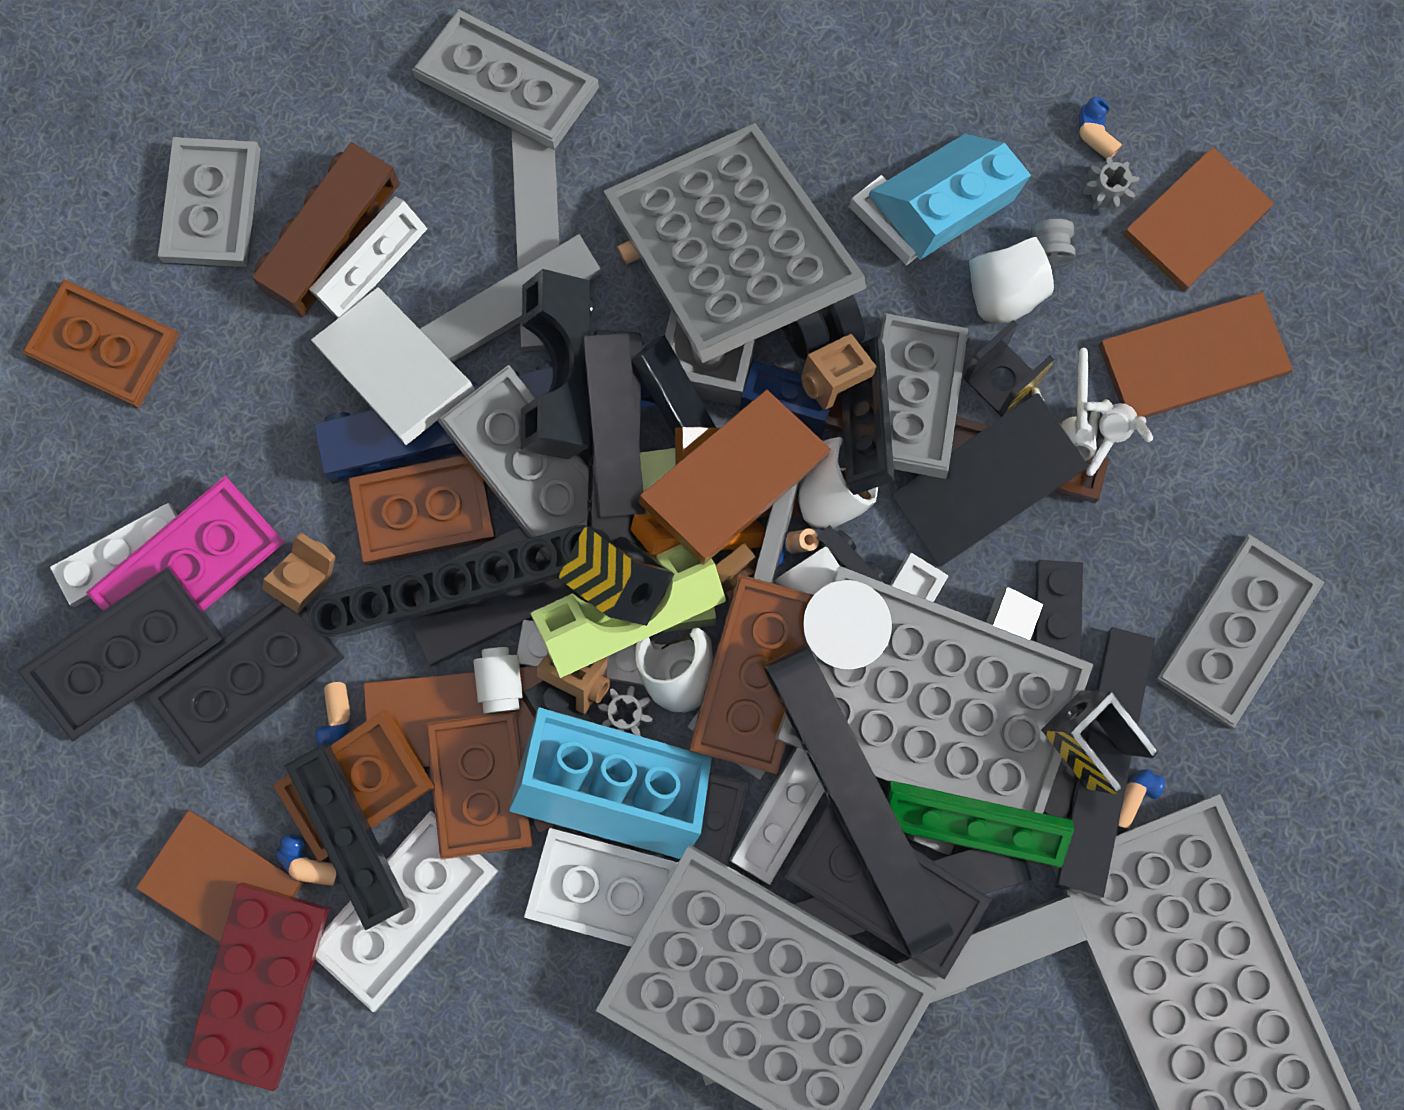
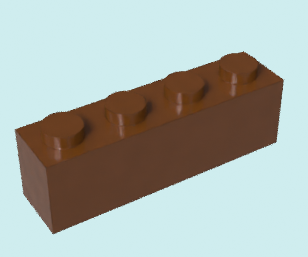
M350 142L344 152L337 153L332 159L328 174L320 185L313 186L307 193L304 207L296 218L288 220L281 229L277 244L270 253L263 254L258 260L254 270L255 274L252 278L260 290L296 314L304 317L317 299L309 288L372 222L400 183L393 167L353 142Z

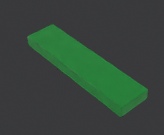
M892 780L886 796L904 833L1061 868L1074 832L1073 820Z

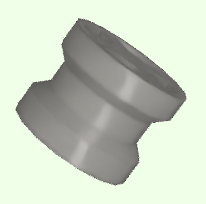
M1048 219L1032 225L1031 237H1037L1045 251L1050 266L1065 265L1075 260L1076 251L1074 246L1071 245L1070 239L1074 235L1073 222L1065 219Z

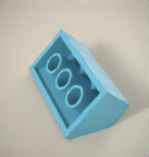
M539 707L517 773L509 812L681 859L689 844L693 846L701 834L712 757Z

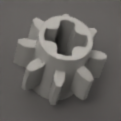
M1107 157L1102 170L1092 165L1087 174L1091 181L1086 184L1083 194L1092 196L1094 210L1101 206L1109 208L1111 214H1115L1120 201L1128 206L1132 203L1136 195L1131 190L1136 187L1139 177L1131 175L1128 168L1130 163L1128 161L1122 164L1113 162L1111 157ZM1110 182L1115 184L1113 188L1108 187L1107 185Z
M634 686L629 687L627 695H618L617 691L612 688L610 689V695L613 700L610 704H598L599 711L608 714L609 717L608 720L601 724L602 726L614 727L616 730L627 733L632 732L634 735L641 736L638 729L641 723L653 724V718L649 715H644L642 709L648 707L651 703L649 697L643 698L638 702L634 698ZM625 704L628 709L637 708L632 713L634 722L627 725L623 719L617 722L614 720L619 715L617 710L619 705Z

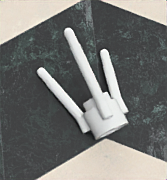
M1081 348L1079 350L1077 417L1065 419L1061 426L1087 461L1097 452L1096 437L1100 412L1091 411L1088 424L1087 410L1084 408L1088 395V351L1086 348ZM1038 388L1031 390L1032 396L1039 393L1042 397Z
M1107 399L1102 402H1086L1084 404L1085 410L1101 412L1103 414L1099 422V429L1104 436V440L1091 460L1090 467L1086 469L1088 476L1095 474L1114 442L1118 443L1127 440L1135 429H1137L1146 442L1153 440L1152 433L1146 426V418L1137 416V413L1131 406L1122 403L1112 405Z

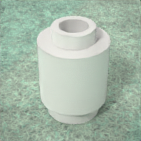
M509 647L481 650L482 658L474 659L473 662L477 701L483 705V714L520 710L519 699L523 698L519 656L509 655Z

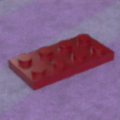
M244 882L237 884L185 1066L270 1091H275L278 1088L330 907Z

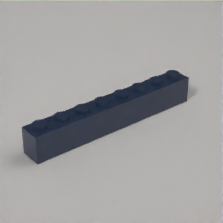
M642 341V349H643L646 345H645V342ZM552 362L539 365L536 371L521 375L519 372H515L534 398L548 393L553 379ZM641 378L640 410L657 406ZM471 382L475 390L479 388L481 385H483H477L476 382ZM370 406L366 412L350 415L347 412L334 413L325 417V422L313 424L323 472L332 484L348 481L352 477L402 468L462 453L438 421L405 445Z

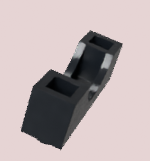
M542 269L522 285V326L535 334L547 349L552 362L553 379L548 393L541 394L521 408V451L570 459L590 447L591 434L582 349V337L590 336V317L593 311V301L590 298V280Z

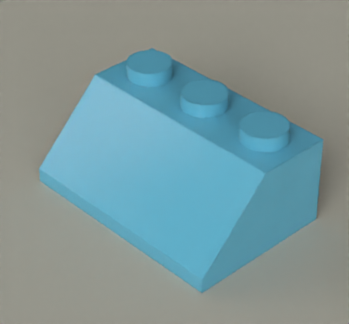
M963 134L872 189L869 196L921 260L1014 201L1031 174L1005 143Z

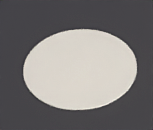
M841 580L824 586L811 598L804 614V634L809 647L819 659L836 668L857 669L872 663L883 653L891 636L892 620L887 604L873 588L858 581Z

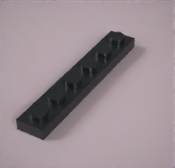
M1038 560L1036 562L1035 601L1043 604L1034 628V641L1081 659L1083 562ZM1063 757L1043 814L1069 819L1078 776Z

